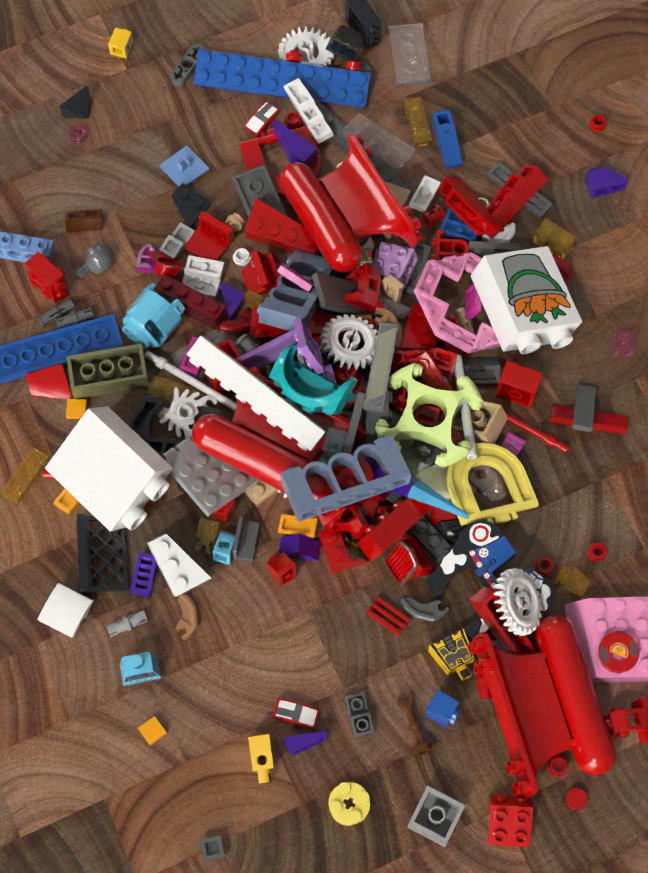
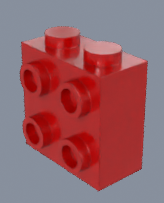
M38 251L25 262L26 274L30 277L29 282L35 289L39 288L47 300L51 299L54 303H57L59 300L64 299L69 292L68 282L64 277L65 272L59 266L55 267L47 255L43 256Z

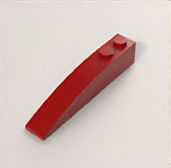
M483 587L469 599L507 653H538L526 635H515L513 631H508L509 626H503L507 619H499L504 612L496 611L502 605L494 603L500 599V596L494 595L495 590Z

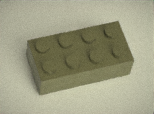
M142 343L66 356L74 399L149 387Z

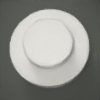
M240 248L234 252L233 261L238 266H246L251 261V254L248 250Z

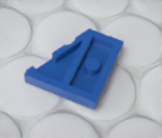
M450 208L448 209L440 229L444 231V237L461 239L468 244L469 241H476L478 235Z

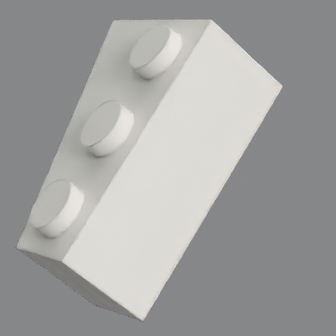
M167 534L147 542L173 596L176 597L211 579Z

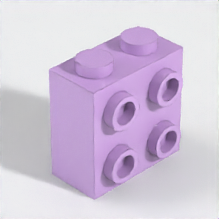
M381 242L379 248L375 251L372 267L379 269L381 278L390 274L394 278L399 279L404 285V289L419 259L412 248Z

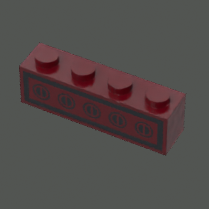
M165 274L154 287L155 293L163 297L170 304L175 299H178L185 307L183 311L185 315L217 331L220 330V323L228 319L226 305Z

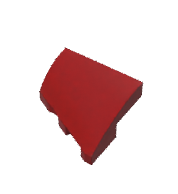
M62 364L25 374L32 397H47L52 400L56 398L73 399Z

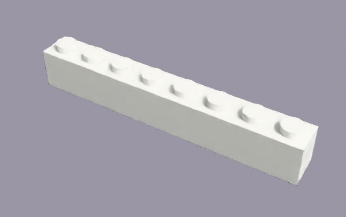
M200 336L187 353L191 358L189 361L192 364L206 369V375L212 379L216 377L220 380V385L227 391L233 390L236 393L235 397L243 403L247 401L251 404V409L258 415L264 414L269 424L274 427L278 425L282 428V433L289 439L292 437L298 441L297 445L303 450H314L327 433L320 425L205 336Z

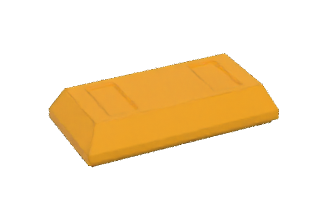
M281 514L278 533L289 535L300 533L307 537L315 538L318 518H309L298 522L295 515Z

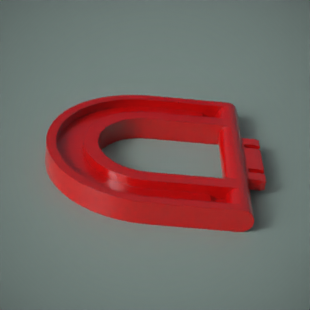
M307 126L291 129V131L317 147V158L309 167L318 178L321 171V155L316 140ZM273 128L266 130L267 135L264 134V131H261L259 133L260 137L239 142L247 171L265 164L260 146L279 142L273 132ZM268 170L279 197L287 198L280 187L279 176L272 174Z

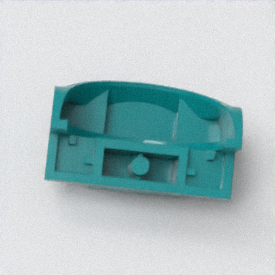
M287 345L280 353L269 378L274 380L273 384L283 389L281 394L287 396L286 400L295 405L299 403L302 405V409L310 414L322 411L329 416L333 414L340 415L347 401L354 402L357 395L352 390L358 381L357 379L350 377L348 381L340 386L321 374L317 375L314 370L294 360V355L297 351L296 345Z

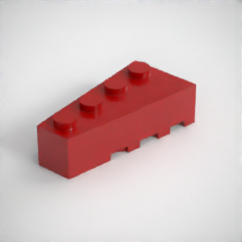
M255 199L245 229V239L290 253L299 250L313 255L316 254L318 247L304 226L259 199Z
M408 497L403 502L400 499L392 506L394 510L390 514L386 511L378 518L379 524L376 526L372 524L364 531L366 535L356 545L372 562L434 506Z

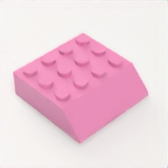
M648 597L587 598L564 605L565 617L570 619L575 627L593 683L648 682ZM614 632L626 633L632 637L638 644L640 652L639 659L633 669L620 674L605 669L597 654L598 646L602 639Z

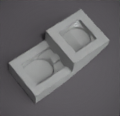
M180 222L171 236L168 235L159 250L169 257L176 259L185 249V244L194 234L195 230Z

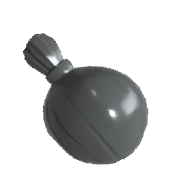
M101 243L93 244L86 252L85 264L77 268L75 274L83 278L88 271L96 274L105 273L114 261V252L111 247Z

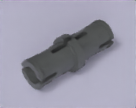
M68 298L56 306H51L50 310L38 315L37 318L41 325L45 326L55 320V318H59L61 315L74 309L75 306L71 299Z
M89 306L76 312L74 310L70 311V314L55 318L58 329L94 318V315Z

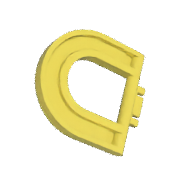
M475 443L477 458L468 459L466 456L457 463L448 466L446 487L451 501L469 516V519L458 516L462 526L484 520L491 523L494 520L495 525L508 522L511 518L516 520L518 518L516 512L536 508L539 505L523 465L514 454L501 446L491 443ZM480 465L490 466L498 470L506 482L514 503L480 511L468 481L469 471Z

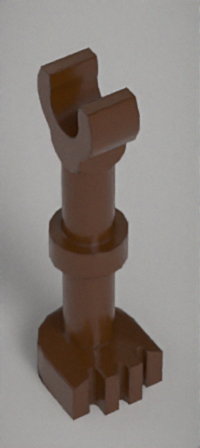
M408 694V703H403L399 697L397 704L400 708L404 709L410 723L408 725L409 729L413 731L417 741V745L412 746L414 755L417 757L430 752L433 748L430 742H425L420 729L422 727L421 723L417 721L412 708V695Z

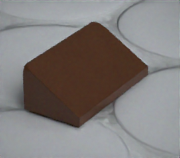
M102 209L66 212L65 225L67 233L102 230Z

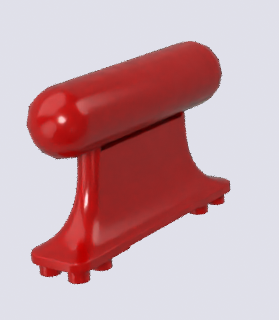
M353 133L347 136L349 150L346 159L331 173L318 179L307 164L294 162L283 168L279 176V184L326 262L334 271L341 273L351 272L360 264L363 252L357 241L358 239L374 234H393L404 239L411 248L416 247L417 242L422 240L421 233L417 230L421 228L419 219L416 217L411 220L410 216L413 213L410 206L402 207L398 199L394 197L373 166L372 160L368 158L372 156L370 147H362L361 145L364 144L362 135L355 136Z
M235 358V359H234V360H236L238 363H240L243 367H245V366H244V362H243L241 359H239V358ZM245 367L286 399L287 396L281 394L283 389L262 376L259 368L252 367L249 369ZM237 399L232 421L211 413L204 415L194 424L192 439L194 445L201 451L285 493L280 482L281 472L289 467L296 468L298 466L303 470L307 464L318 461L336 443L345 444L350 420L347 419L348 415L345 412H341L340 415L333 414L332 416L322 411L310 414L304 411L299 403H296V405L292 404L327 431L314 450L310 451L308 449L305 451L297 445L298 441L296 439L286 437L282 433V428L278 425L274 427L269 424L264 414L258 415L251 409V404L247 401L243 403ZM360 420L352 448L359 446L366 434L365 424ZM312 474L306 478L315 500L333 494L327 480L322 475Z
M550 615L540 621L535 630V640L539 649L538 653L512 654L504 652L492 643L487 632H480L473 638V642L467 644L469 653L477 655L478 662H474V670L477 675L483 673L504 735L511 761L505 764L506 771L509 776L515 774L517 783L512 784L515 796L522 795L524 798L537 794L536 778L540 768L549 759L565 750L572 749L576 764L580 770L593 776L609 772L617 760L616 749L575 627L570 619L562 615Z

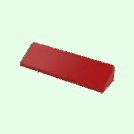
M552 404L550 422L573 426L574 407ZM594 411V430L626 434L628 416Z

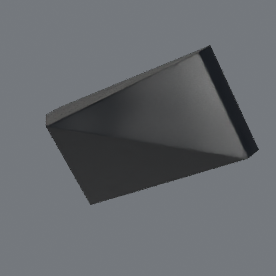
M85 86L59 106L64 118L89 119L91 102L89 88Z

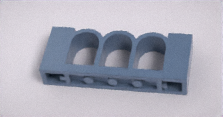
M295 250L292 256H288L286 266L314 283L312 275L316 272L335 277L336 271L321 256ZM280 275L277 287L272 288L269 297H266L263 303L258 305V322L291 331L295 329L294 320L301 317L306 328L320 303L315 285L307 292L291 280Z
M393 435L377 438L373 444L361 445L354 452V456L348 453H337L330 458L328 465L316 461L307 464L303 470L300 466L296 468L289 467L281 472L280 482L298 522L407 485L410 483L411 473ZM367 456L374 458L378 462L384 477L367 482L358 460ZM340 465L349 467L359 485L341 491L332 469ZM312 474L322 475L327 480L333 494L315 500L306 478Z

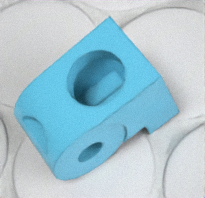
M226 531L220 532L213 549L214 561L230 565L236 534Z

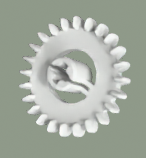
M305 26L304 32L298 27L297 34L292 29V36L286 33V39L282 38V43L279 44L278 54L280 55V61H287L286 53L290 50H295L297 47L303 55L302 64L327 67L331 65V61L334 59V53L327 50L329 46L334 44L331 42V38H326V33L320 36V29L317 33H314V27H312L310 32H308L307 26ZM314 46L319 51L316 59L314 58Z
M344 314L342 318L338 315L336 319L331 318L322 328L320 346L324 347L323 353L329 351L327 359L335 357L333 364L340 360V368L347 363L348 370L352 364H354L355 370H357L360 363L364 369L366 363L368 365L372 364L378 331L376 329L373 330V324H367L368 320L362 321L360 316L355 318V315L348 317L347 314ZM345 330H351L344 334L342 342L340 344L338 341V335ZM353 332H354V333H355V334H354V337H353L352 342H351V345H350V347H349V349H348L349 342H350L351 337H352ZM361 335L364 340V346L357 350Z
M517 568L507 569L497 579L499 584L494 586L496 589L501 590L494 593V595L500 596V599L494 603L502 605L496 611L504 612L499 619H507L503 626H509L508 631H513L515 635L519 634L520 636L531 634L536 630L540 623L539 619L542 616L540 613L542 611L540 606L542 601L539 598L540 593L536 590L537 585L533 584V579L529 578V574ZM518 587V592L514 593L515 588ZM527 609L526 614L523 616V610Z

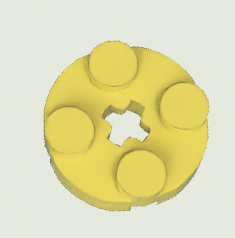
M343 782L333 789L328 805L334 820L342 825L351 826L363 821L367 817L370 810L369 794L361 785L353 782ZM353 799L355 807L346 809V804L343 803L344 800Z

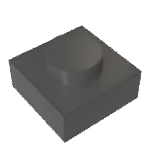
M221 835L200 840L204 862L225 858Z

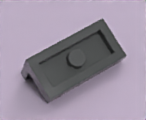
M498 358L462 359L464 374L474 384L499 383L500 363Z
M239 515L233 546V558L253 562L260 523L245 521L243 515Z

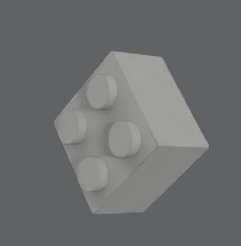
M427 786L407 828L445 847L465 805Z

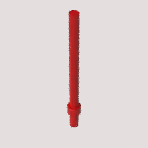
M504 411L508 422L541 439L549 447L552 448L553 446L567 453L569 446L558 441L557 437L551 434L547 435Z

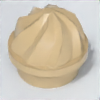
M233 213L227 217L226 223L233 228L234 232L242 229L244 220L237 213Z

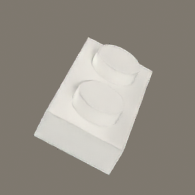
M425 175L409 202V206L422 213H426L441 186V182Z

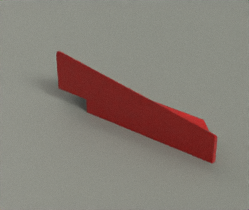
M526 164L520 175L511 174L487 210L504 228L548 181V178L538 166ZM499 232L486 235L493 239Z
M445 177L438 190L441 195L446 197L444 203L477 235L503 232L505 230L459 177Z

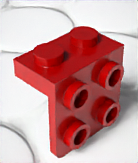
M202 211L198 216L200 226L185 244V250L197 257L218 261L234 240L233 228L228 223L217 220L214 215Z
M502 793L489 795V844L518 847L530 846L533 816L531 797L524 798L522 795L506 796Z

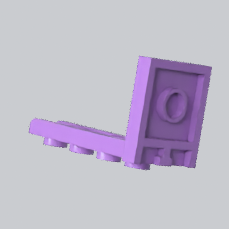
M301 317L294 320L295 329L238 357L244 362L245 367L261 369L275 362L287 345L295 344L300 356L306 358V363L310 369H314L317 375L324 372L319 343L313 339L309 328H305Z

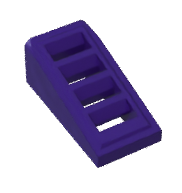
M139 552L130 594L150 598L158 568L153 555ZM141 569H146V570H151V571H150V573L141 572ZM139 577L149 578V581L139 580ZM137 584L147 586V589L137 588Z
M326 731L289 736L283 739L290 756H294L326 741L328 734Z

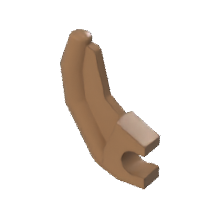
M376 308L375 314L381 315V318L375 317L374 323L380 325V322L399 325L395 349H398L403 338L402 328L397 318L386 309Z
M182 593L178 595L182 616L175 629L177 633L180 630H186V633L181 636L182 640L185 641L194 634L198 627V609L192 598Z

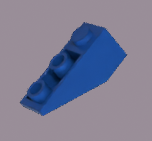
M450 110L432 113L431 127L445 169L462 166L461 153Z

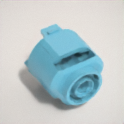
M154 283L149 284L147 288L143 289L144 291L126 311L127 314L123 318L124 326L122 330L125 335L135 344L142 343L144 349H148L149 346L160 347L182 321L180 315L185 310V307L178 299H175L170 304L163 297L153 292L152 290L156 286Z

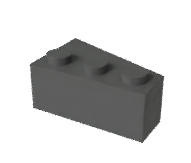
M363 381L364 394H366L368 381ZM388 388L383 412L364 410L365 444H373L378 438L375 426L379 419L387 421V424L392 422V410H389V403H392V391H389Z

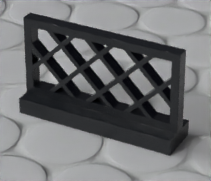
M77 514L76 528L80 594L128 591L125 528L118 529L116 532L111 531L112 536L107 541H104L98 534L104 528L108 529L95 516ZM97 521L102 526L95 533L89 528V522ZM114 537L121 542V546L117 550L108 544ZM94 538L103 544L97 551L90 546V542ZM105 546L113 552L108 560L99 554ZM96 556L104 562L98 570L91 565V561ZM115 556L122 560V565L118 569L109 563ZM106 565L114 571L108 579L100 573ZM118 574L123 579L124 586H115L111 580ZM97 575L105 581L101 587H92V580Z

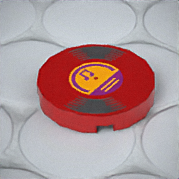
M614 632L605 636L600 642L597 652L602 666L608 671L617 674L633 669L640 653L635 640L626 633Z

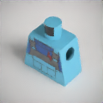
M151 652L121 658L120 670L123 686L161 678L158 658Z

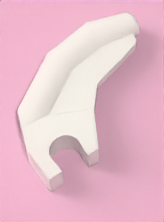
M507 224L504 227L505 230L498 233L493 239L485 234L482 240L510 243L516 233V224Z

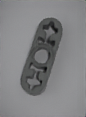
M192 45L172 70L170 76L174 86H183L195 72L198 50H205L203 45ZM187 62L193 64L190 68H186L183 65Z

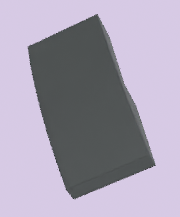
M360 692L344 696L354 737L374 733L365 693Z

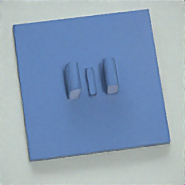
M187 145L159 165L178 186L182 183L188 186L209 170V167Z

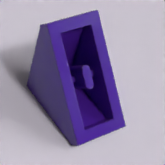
M219 283L221 297L224 305L227 307L229 321L235 320L246 303V294L225 283Z
M300 533L283 537L280 540L279 554L285 553L290 559L318 561L320 542Z

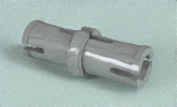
M144 610L128 617L123 616V619L106 625L110 637H113L127 630L129 632L132 628L146 623L148 620Z

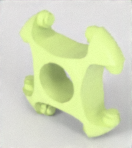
M413 363L399 369L389 377L388 387L390 389L396 390L404 386L408 392L407 405L398 424L389 429L390 425L387 424V421L379 419L376 422L375 430L378 438L393 435L400 451L402 445H399L400 442L397 441L399 439L423 441L442 449L445 453L437 455L435 464L444 468L462 460L471 450V443L468 441L459 442L457 446L452 443L451 425L457 411L463 403L467 402L471 409L479 411L482 408L483 399L478 388L468 376H458L456 385H459V389H463L461 391L434 389L415 381L412 377L418 378V375L421 376L423 366ZM426 403L434 404L444 411L446 418L438 426L424 427L414 419V410Z

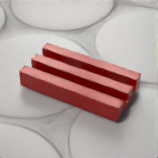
M379 597L376 598L375 602L366 611L368 616L398 637L410 622L408 617ZM378 604L381 605L383 608H385L386 610H388L389 612H391L393 615H395L396 617H398V618H399L400 620H402L404 623H401L399 620H397L396 618H394L392 615H390L389 613H387L386 611H384L382 608H380V607L377 606V605H378ZM374 609L399 626V630L373 612Z

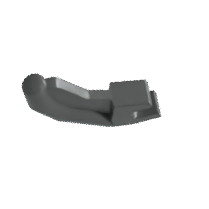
M403 597L400 600L406 612L417 619L435 622L442 619L450 610L446 607L445 610L440 611L438 609V606L441 605L440 600L428 604H420L410 597Z

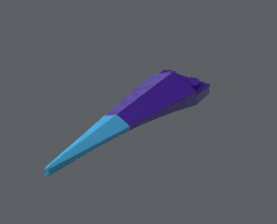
M361 442L359 446L354 447L351 453H354L356 449L361 445H364V443ZM363 457L372 468L373 480L384 477L378 462L374 458ZM412 474L409 484L389 491L469 519L466 512Z

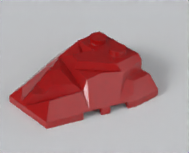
M439 348L429 350L451 385L457 353ZM427 350L394 351L390 376L399 369L412 364L411 360ZM418 375V378L412 377L415 381L426 385L421 376ZM404 386L396 390L388 387V390L392 391L391 404L404 412L408 399L407 389ZM426 403L414 410L413 417L418 423L435 427L443 410L439 406Z

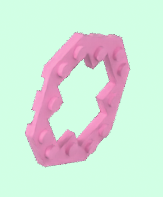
M472 252L465 253L459 257L454 255L437 261L435 259L428 260L414 289V293L435 336L467 353L499 347L500 344L493 328L482 322L475 335L448 321L444 316L449 304L434 297L433 294L442 274L458 282L464 270L471 274L473 273L482 258Z

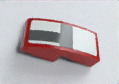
M266 100L252 114L243 127L257 137H260L259 133L264 131L268 124L271 125L281 110Z
M277 698L272 718L313 730L315 729L320 709L291 700Z

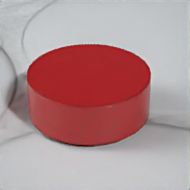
M573 788L566 794V804L572 810H580L587 803V795L582 789Z

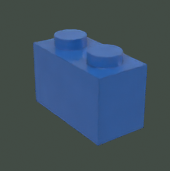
M437 690L427 707L425 717L446 729L449 724L453 725L460 712L458 709L459 702Z

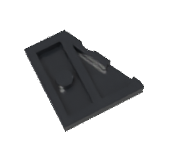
M184 183L171 195L186 226L190 228L199 220L198 216L201 212H206L211 206L210 201Z

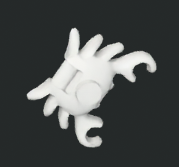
M175 387L174 398L169 411L159 422L164 423L170 419L168 430L171 431L175 424L177 436L181 437V428L184 431L185 439H190L192 429L188 426L194 423V416L199 413L197 406L208 407L206 405L207 400H211L216 405L217 400L211 395L194 400L195 397L200 395L199 392L186 397L189 389H186L181 397H179L178 388Z

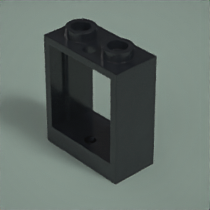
M345 0V21L365 49L377 46L381 41L382 25L378 15L367 0Z

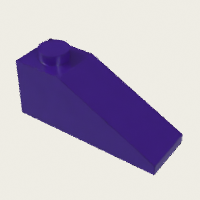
M273 121V132L289 162H302L310 166L317 158V147L278 121Z

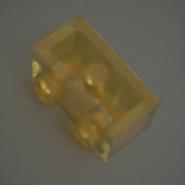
M545 218L536 230L533 242L541 247L548 246L552 254L565 259L574 247L576 236Z

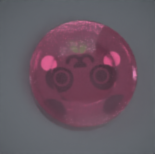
M81 125L73 126L69 130L71 141L78 144L83 143L87 139L85 127Z

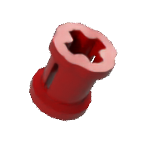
M435 205L431 211L423 213L421 218L424 224L431 228L439 219L445 218V213L439 205Z

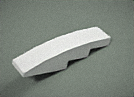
M299 78L283 86L318 144L334 136L322 113L315 105L314 99Z

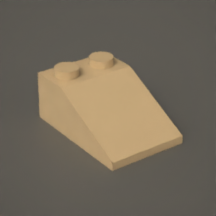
M484 401L479 411L471 409L470 406L475 443L495 444L508 419L502 406ZM459 408L451 426L464 434ZM444 411L440 416L437 426L446 418Z

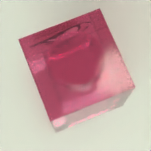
M633 330L614 331L611 338L613 357L633 355L636 348Z

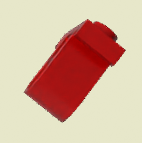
M437 230L436 237H432V248H435V253H432L431 260H442L444 257L454 255L459 257L469 252V245L466 241L461 239H443L444 231Z

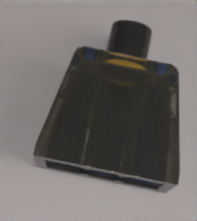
M341 25L333 33L325 49L345 60L357 61L362 51L363 36L357 33L354 28Z

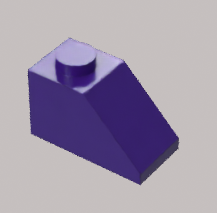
M605 167L590 169L587 171L584 180L591 198L623 191L628 183L627 177Z

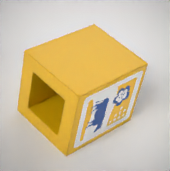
M115 27L108 43L111 55L127 58L133 44L131 31Z

